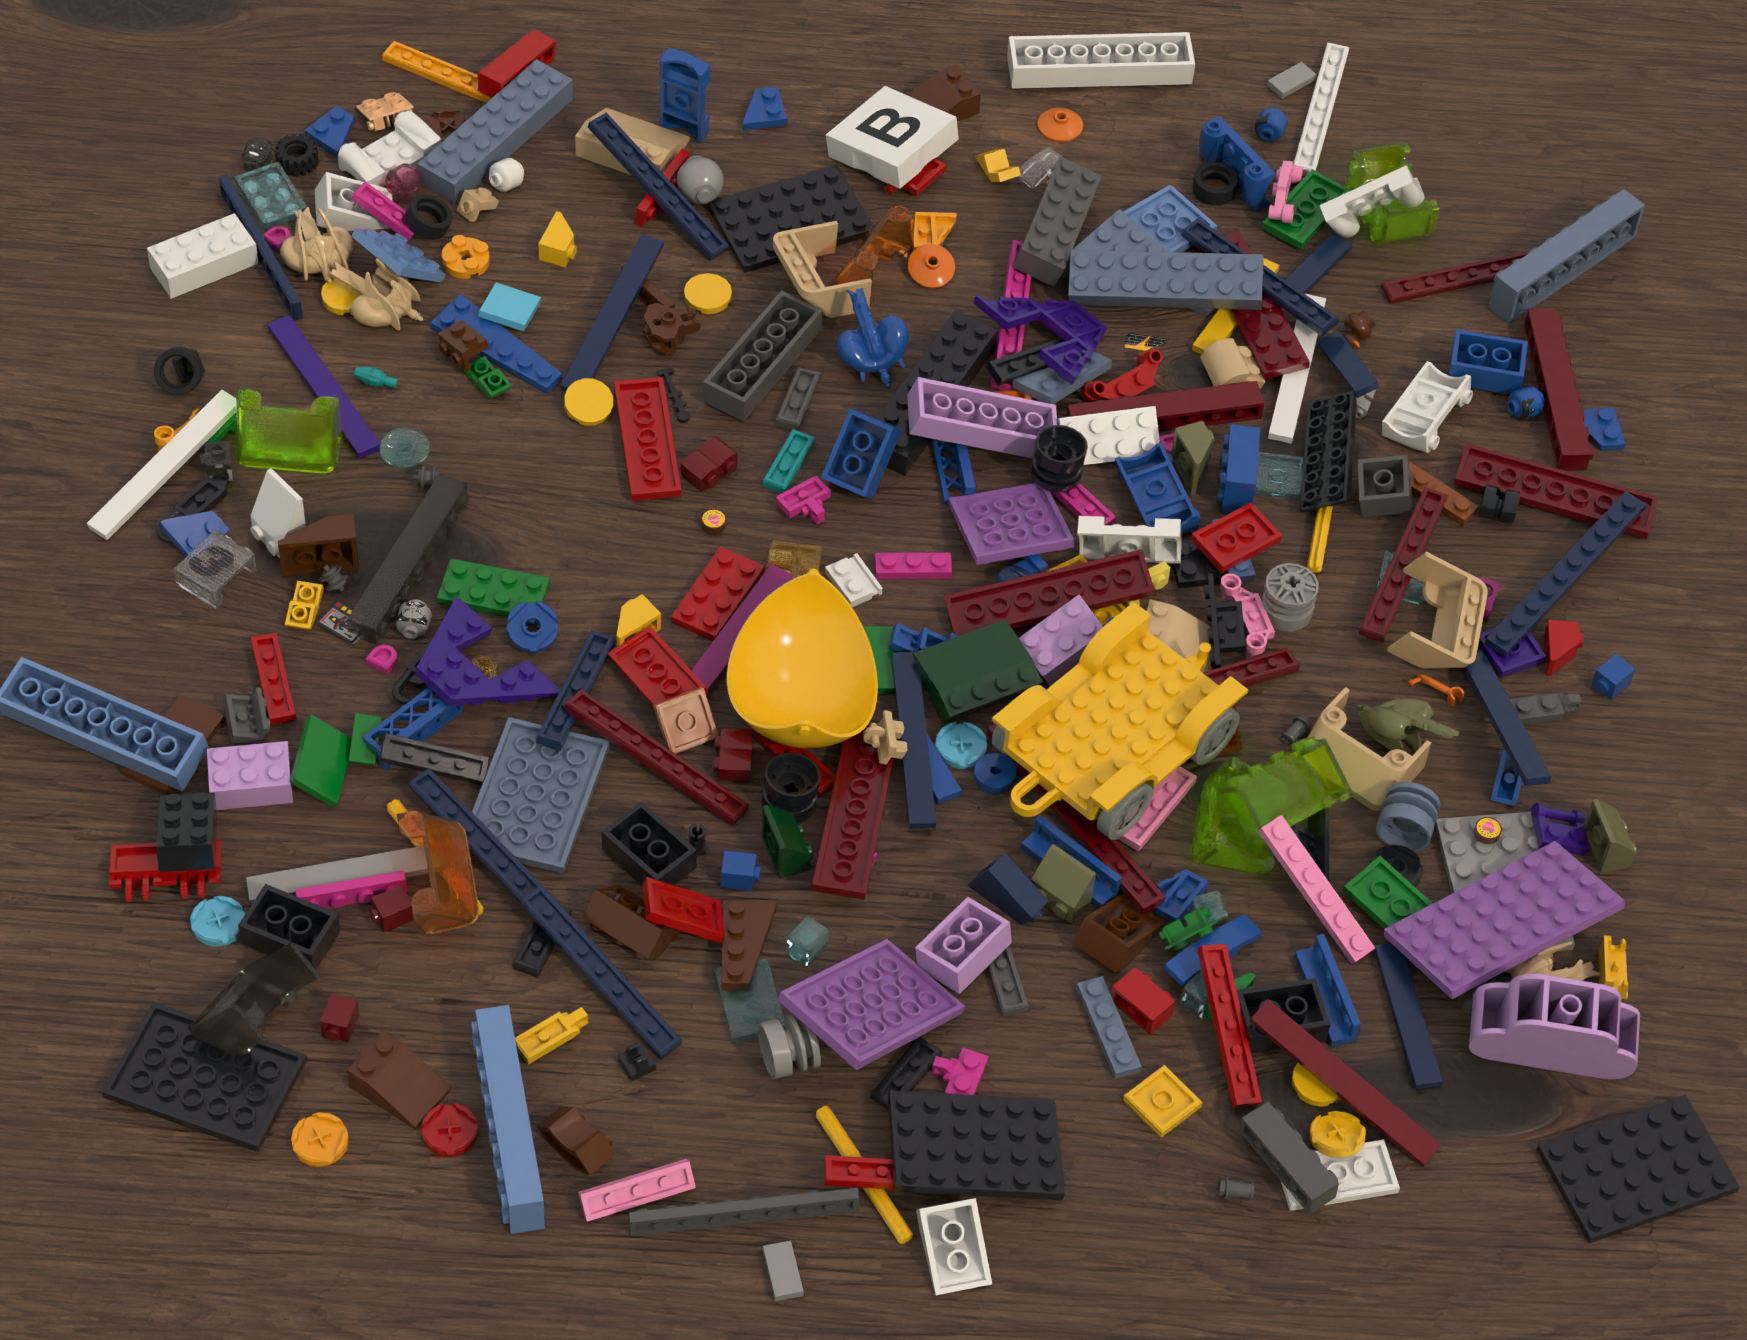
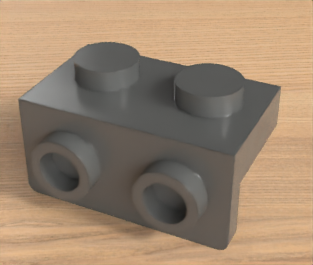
M255 687L251 696L226 694L223 704L230 743L261 744L265 735L270 731V719L266 717L265 712L266 698L262 696L261 688Z

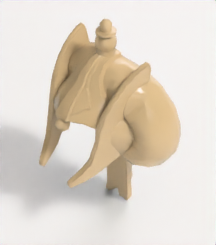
M309 207L304 212L301 210L295 211L297 216L295 236H290L284 240L280 249V255L284 264L290 269L302 273L305 280H308V274L322 272L325 281L332 283L334 277L330 275L332 269H335V262L349 270L347 260L353 250L351 235L343 227L331 226L321 208H318V211L328 228L327 233H324L323 236L311 216Z
M378 258L375 260L378 268L372 275V281L369 272L366 273L364 279L354 272L345 269L337 262L334 263L336 270L332 269L330 275L361 294L355 298L351 306L354 318L361 324L370 327L391 325L399 331V319L402 316L407 315L411 319H415V321H423V317L420 316L421 313L411 308V300L420 301L417 290L409 283L407 277L399 276Z
M1571 942L1552 946L1504 971L1505 973H1510L1511 980L1524 974H1544L1580 981L1600 977L1599 972L1592 970L1594 968L1592 962L1582 964L1583 961L1581 959L1574 967L1551 971L1553 967V953L1572 945Z

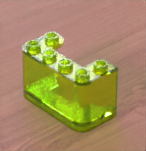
M1407 142L1355 150L1352 161L1349 163L1350 172L1349 177L1346 178L1347 188L1352 191L1406 165L1411 172L1413 166L1406 161V153H1410ZM1395 198L1389 205L1385 206L1383 204L1373 208L1372 212L1362 216L1364 224H1367L1370 229L1371 239L1380 245L1433 235L1440 207L1435 199L1423 200L1419 206L1408 209Z
M1315 737L1307 740L1305 738L1291 745L1292 750L1286 753L1283 750L1271 755L1269 757L1270 762L1263 766L1261 763H1257L1247 769V774L1242 776L1236 775L1225 781L1226 786L1222 790L1251 846L1266 845L1258 830L1280 815L1283 816L1291 827L1321 809L1331 807V804L1337 802L1338 799L1344 802L1354 796L1326 738L1316 740Z

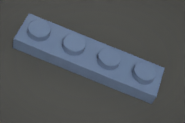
M1103 976L1077 983V992L1114 1078L1118 1079L1140 1073L1141 1063Z

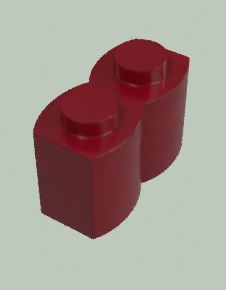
M714 437L681 462V475L701 491L712 488L718 483L719 478L727 474L729 475L736 470L738 453L720 438Z
M721 727V735H715V751H720V755L714 756L713 772H719L718 780L750 782L753 729Z

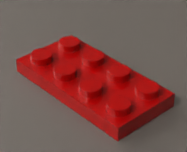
M720 546L671 615V623L714 641L765 572V566Z
M651 626L608 652L611 662L652 707L654 704L700 687L704 688L705 694L708 693L707 687Z

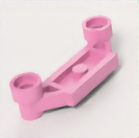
M1283 161L1282 167L1277 169L1276 182L1273 184L1272 196H1276L1275 205H1270L1268 219L1282 220V223L1292 224L1294 205L1286 204L1291 182L1298 185L1303 179L1304 167H1293L1292 161Z
M1226 574L1222 577L1220 583L1221 600L1223 602L1242 601L1244 631L1247 636L1245 643L1247 650L1246 658L1249 659L1262 655L1268 640L1274 638L1275 631L1258 593L1253 594L1242 588L1241 579L1237 575Z

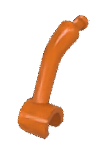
M1418 674L1417 678L1408 681L1409 686L1420 682L1448 695L1447 703L1450 706L1454 705L1455 697L1460 702L1463 701L1464 691L1460 687L1449 688L1423 674Z

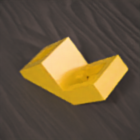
M994 149L975 155L976 160L991 182H1002L1021 176L1019 166H1009L1005 149Z

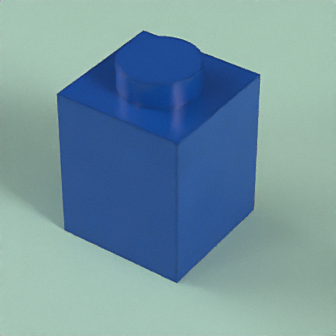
M1615 654L1596 670L1591 685L1600 694L1612 700L1631 684L1635 668Z
M725 850L721 870V888L753 891L754 881H760L761 865H756L757 854Z

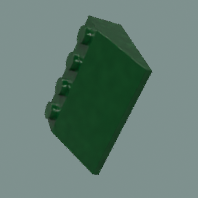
M1006 619L912 654L942 725L1016 698L1030 687L1043 683L1032 657Z

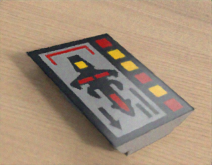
M338 599L315 623L347 642L356 644L372 627L375 620Z

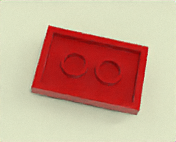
M1252 503L1192 533L1191 541L1221 573L1281 542L1282 534Z
M646 877L642 884L646 920L657 925L661 924L674 928L680 932L700 936L705 940L721 943L725 936L721 901L719 899Z

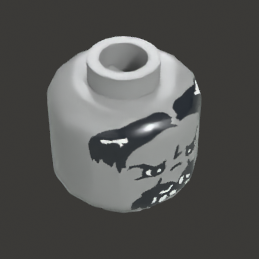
M413 599L404 602L399 608L395 624L396 628L406 638L415 639L423 637L428 632L432 612L421 600Z

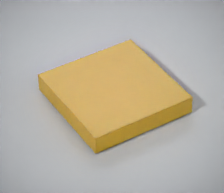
M1165 1065L1127 1092L1123 1097V1101L1161 1138L1200 1109L1203 1103Z

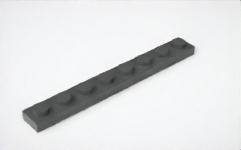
M840 1187L833 1191L821 1192L819 1190H812L805 1194L793 1195L791 1193H784L777 1197L767 1198L756 1196L749 1200L740 1201L727 1199L721 1203L712 1204L699 1202L692 1206L684 1207L671 1205L664 1209L656 1210L643 1208L635 1212H629L630 1236L858 1212L859 1193L858 1188Z

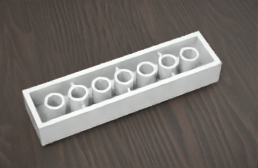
M1189 32L1009 36L1007 60L1011 88L1192 84L1195 60Z

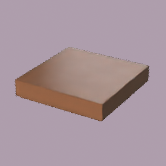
M702 687L653 705L666 747L675 754L713 740L715 735H719L704 688Z

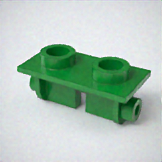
M1199 907L1197 910L1184 916L1189 925L1187 927H1184L1180 919L1162 927L1163 930L1159 934L1164 942L1168 940L1170 943L1165 949L1174 947L1175 951L1190 944L1188 938L1197 934L1201 938L1214 931L1211 926L1217 923V920L1209 921L1208 918L1212 914L1208 907Z

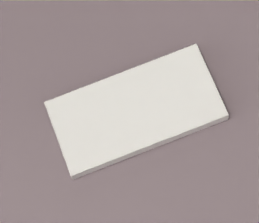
M1384 1140L1365 1142L1360 1152L1343 1158L1329 1157L1318 1150L1315 1151L1321 1163L1327 1170H1331L1336 1175L1339 1183L1336 1198L1325 1205L1399 1193L1400 1187ZM1281 1182L1289 1210L1304 1209Z

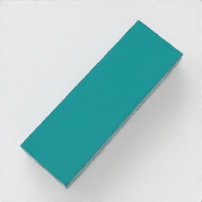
M792 429L764 477L762 486L779 493L787 491L815 444V437Z

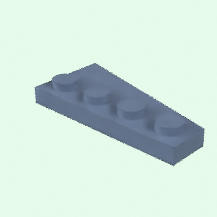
M1093 352L1072 385L1056 371L1047 367L1013 379V388L1043 403L1055 404L1111 369L1112 360L1102 356L1100 353Z

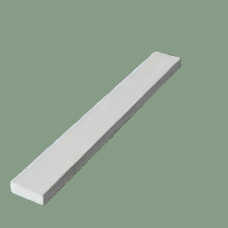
M1327 42L1293 167H1304L1303 175H1307L1312 169L1315 171L1317 169L1349 47Z
M1306 294L1315 302L1325 307L1326 298ZM1297 319L1294 333L1311 365L1318 333ZM1310 366L1308 369L1283 375L1268 439L1292 444Z
M221 390L87 522L88 528L108 540L242 407L241 401Z

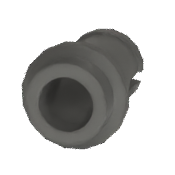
M1305 715L1296 716L1293 719V724L1281 735L1283 743L1289 747H1294L1304 734L1311 731V720Z
M1225 1177L1218 1181L1217 1194L1218 1196H1223V1199L1235 1197L1252 1200L1254 1196V1182L1229 1180V1177Z

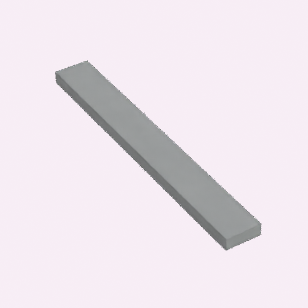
M458 839L246 877L249 902L252 905L265 884L296 896V889L398 871H404L405 877L467 867L463 841Z

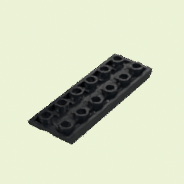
M1354 390L1308 401L1300 498L1301 513L1350 502L1357 408Z

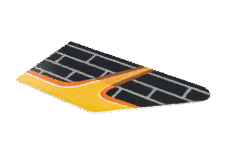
M1127 332L1125 348L1146 351L1166 342V339Z

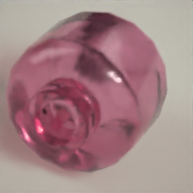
M407 163L400 164L387 172L385 179L386 188L394 196L404 198L418 190L421 175L416 167Z

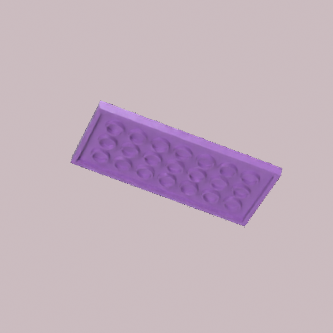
M1553 841L1385 928L1384 937L1445 994L1453 999L1624 909L1625 900L1560 844Z

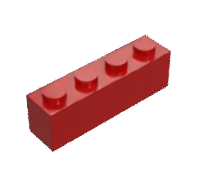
M533 29L513 46H510L502 55L496 57L488 66L479 71L477 77L478 91L493 98L536 59L546 65L555 59L556 40Z

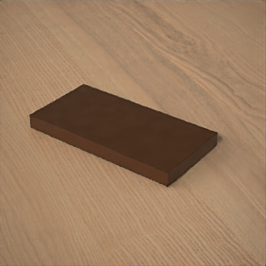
M181 694L163 716L203 733L207 744L226 721L224 714ZM125 766L121 769L122 775L164 795H168L173 789L169 785Z

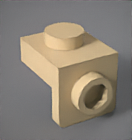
M485 188L464 190L457 211L470 222H475L481 210L496 209L499 200L492 196V193Z

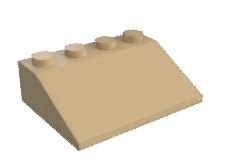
M605 108L584 122L575 135L576 156L631 175L587 127L590 121L606 112L662 173H664L679 151L686 147L690 137Z
M1150 599L1147 612L1151 614L1148 631L1185 659L1197 654L1201 643L1209 644L1208 629H1213L1211 626L1175 605ZM1210 644L1211 650L1208 653L1207 663L1202 673L1213 668L1210 663V652L1214 651V644Z

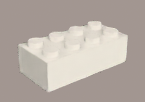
M235 213L147 248L150 269L171 299L259 264L256 243Z

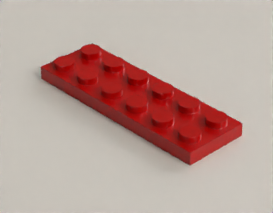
M663 377L614 381L631 501L681 497V484Z

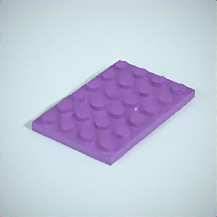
M888 939L781 991L777 999L856 1070L961 1015L965 1008V1005Z

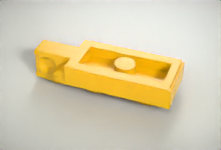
M582 1007L569 1015L567 1012L561 1014L559 1011L515 1037L518 1052L529 1065L578 1035L580 1029L589 1023L588 1014Z

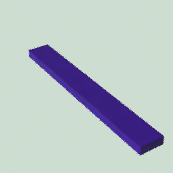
M290 315L268 323L269 332L358 459L381 450L380 442Z

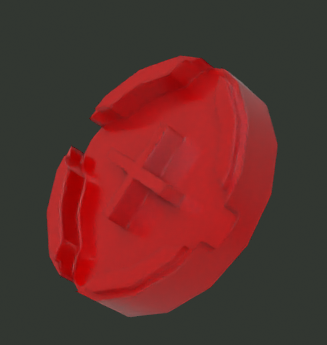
M460 1104L438 1105L430 1110L422 1121L421 1135L423 1142L431 1152L439 1156L454 1157L462 1155L471 1149L477 1140L478 1125L476 1117L469 1108Z

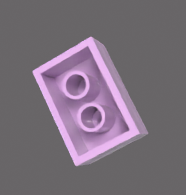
M1079 594L1019 637V640L1032 657L1040 674L1052 686L1079 663L1084 649L1103 626Z
M288 741L207 749L209 793H215L216 810L293 803Z
M967 897L915 947L917 965L931 977L960 994L1012 943L1010 922Z

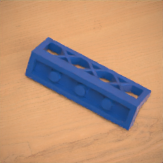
M931 438L944 505H949V498L959 497H949L948 491L952 487L960 490L962 496L975 494L976 486L967 445ZM944 449L954 454L950 460L940 455ZM948 468L958 473L954 479L944 474Z
M428 687L365 734L363 742L377 753L378 765L386 771L393 764L379 761L382 746L375 742L374 738L388 733L424 742L464 711V705L449 706L443 699L433 698L435 692ZM418 705H429L427 712L413 713L414 708ZM398 720H409L407 727L394 728V723Z
M1042 815L1035 819L1034 832L1021 842L1020 849L1038 863H1041L1051 845L1054 844L1094 871L1096 878L1091 904L1098 909L1119 895L1122 879L1120 875Z
M1316 935L1313 947L1295 951V961L1303 980L1316 978L1331 1024L1327 1036L1330 1047L1356 1042L1361 1022L1325 935Z

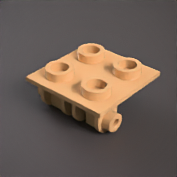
M396 92L387 93L383 98L377 100L367 99L362 104L356 105V108L370 120L367 122L369 131L373 130L374 132L385 129V125L387 128L391 127L389 115L394 125L396 116L400 112L412 111L411 108H414L409 101Z

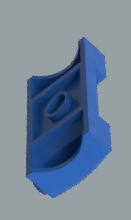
M669 48L662 53L660 57L659 126L666 129H684L690 132L698 143L704 140L709 133V115L705 114L706 86L710 82V64L696 56L674 48Z
M1221 116L1205 122L1199 138V155L1206 163L1220 162L1227 164L1235 170L1238 175V186L1243 189L1241 199L1254 213L1269 207L1270 202L1266 200L1265 193L1276 173Z
M1162 442L1157 443L1152 449L1140 456L1132 458L1119 456L1115 458L1118 475L1124 487L1128 489L1142 518L1143 525L1155 527V518L1181 519V535L1198 529V523L1201 522L1200 514L1197 508H1193L1174 469L1171 454L1166 453Z

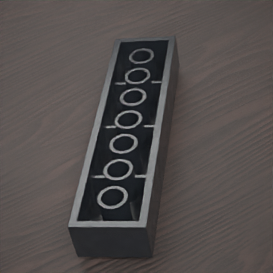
M956 310L953 312L877 418L902 429L886 468L906 476L931 441V438L909 434L907 394L916 379L920 377L969 387L996 349L998 328Z

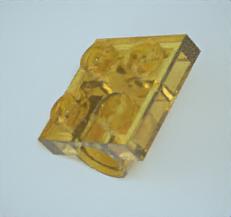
M772 540L767 569L773 564L793 574V579L807 574L810 569H817L819 571L822 546Z

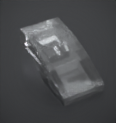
M1050 147L1043 149L1019 168L1021 176H1017V178L1031 189H1034L1047 175H1050L1061 155Z

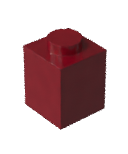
M402 885L371 897L372 909L369 910L371 918L375 925L380 924L384 933L414 921L413 904Z
M330 994L320 1020L322 1036L332 1041L342 1040L349 1042L359 1016L358 1000Z

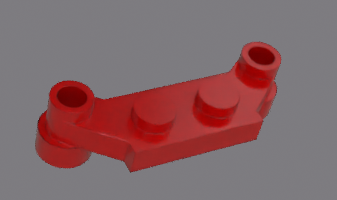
M1153 349L1140 353L1137 357V367L1108 383L1102 381L1086 383L1081 388L1082 398L1087 402H1094L1098 399L1110 400L1134 397L1156 384L1154 378L1158 365L1163 359L1161 351Z

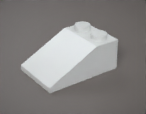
M328 172L324 174L315 188L316 226L327 228L318 211V208H321L331 226H340L347 231H354L355 228L364 230L367 228L373 230L391 229L351 200L353 193L364 182ZM370 184L392 200L391 189Z
M270 468L265 474L251 513L252 527L250 530L255 539L261 540L273 556L277 555L280 558L278 541L305 528L306 525L303 499Z
M976 1198L916 1210L935 1295L992 1284Z

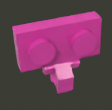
M814 476L776 496L775 504L789 518L801 513L803 516L809 515L814 523L819 524L825 521V510L822 508V502L831 497V490L817 476Z
M962 1048L958 1060L956 1058L949 1060L936 1056L931 1074L943 1077V1081L948 1083L944 1094L975 1095L989 1056L966 1048Z

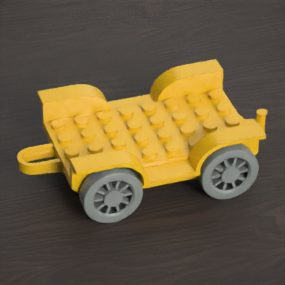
M1133 602L1098 631L1084 649L1079 663L1047 690L1041 685L1030 687L992 717V721L997 724L992 735V745L1005 756L1013 758L1030 772L1012 789L1010 798L1011 808L1021 816L1033 817L1040 814L1055 801L1064 799L1087 819L1098 820L1097 829L1108 839L1116 840L1121 838L1142 818L1152 800L1153 789L1189 758L1198 765H1204L1214 759L1225 748L1233 737L1240 721L1239 713L1232 706L1248 693V689L1231 676L1220 685L1208 678L1202 671L1206 666L1208 653L1211 650L1210 644L1201 643L1197 654L1184 659L1148 631L1151 614ZM1037 784H1040L1048 791L1032 805H1025L1020 801Z

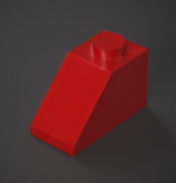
M1548 620L1544 632V653L1547 656L1545 660L1546 676L1553 675L1575 658L1578 647L1582 648L1584 635L1583 632H1579V622Z

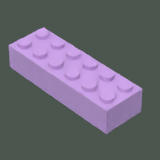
M920 377L916 379L907 394L909 434L1032 458L1038 433L1046 427L1058 425L1056 405Z

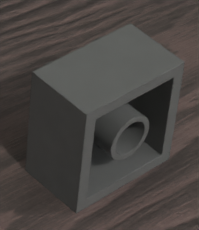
M1408 455L1358 460L1359 502L1363 517L1413 512L1411 470Z

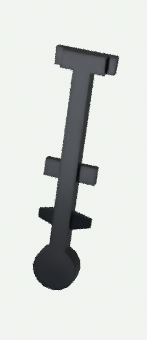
M669 368L657 371L658 376L665 378L670 390V394H667L668 399L673 398L675 404L672 405V408L678 410L677 420L680 423H687L690 420V413L683 409L687 403L680 401L679 397L683 396L682 391L676 392L670 377L674 373V369Z

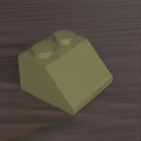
M1203 421L1176 428L1171 457L1174 462V468L1190 496L1196 494L1207 472L1208 463L1211 459V447L1214 443L1213 433L1210 429H1207Z
M1599 799L1593 800L1584 824V830L1600 873L1630 868L1637 850L1634 841H1631L1628 836L1625 820L1621 819L1617 809Z
M1052 844L1033 875L1031 882L1049 901L1045 906L1053 910L1059 918L1066 919L1072 924L1091 904L1096 873Z

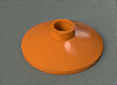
M1051 108L1039 116L1037 127L1039 132L1051 141L1069 142L1080 136L1083 131V121L1076 112L1070 109Z
M925 244L919 246L911 253L908 260V272L918 285L930 289L940 288L952 279L955 272V261L950 252L942 246ZM932 260L935 261L937 264L931 265L928 261Z

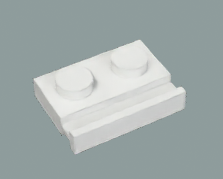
M857 553L852 558L848 559L846 557L825 567V574L846 598L851 607L872 599L874 595H882L883 588Z

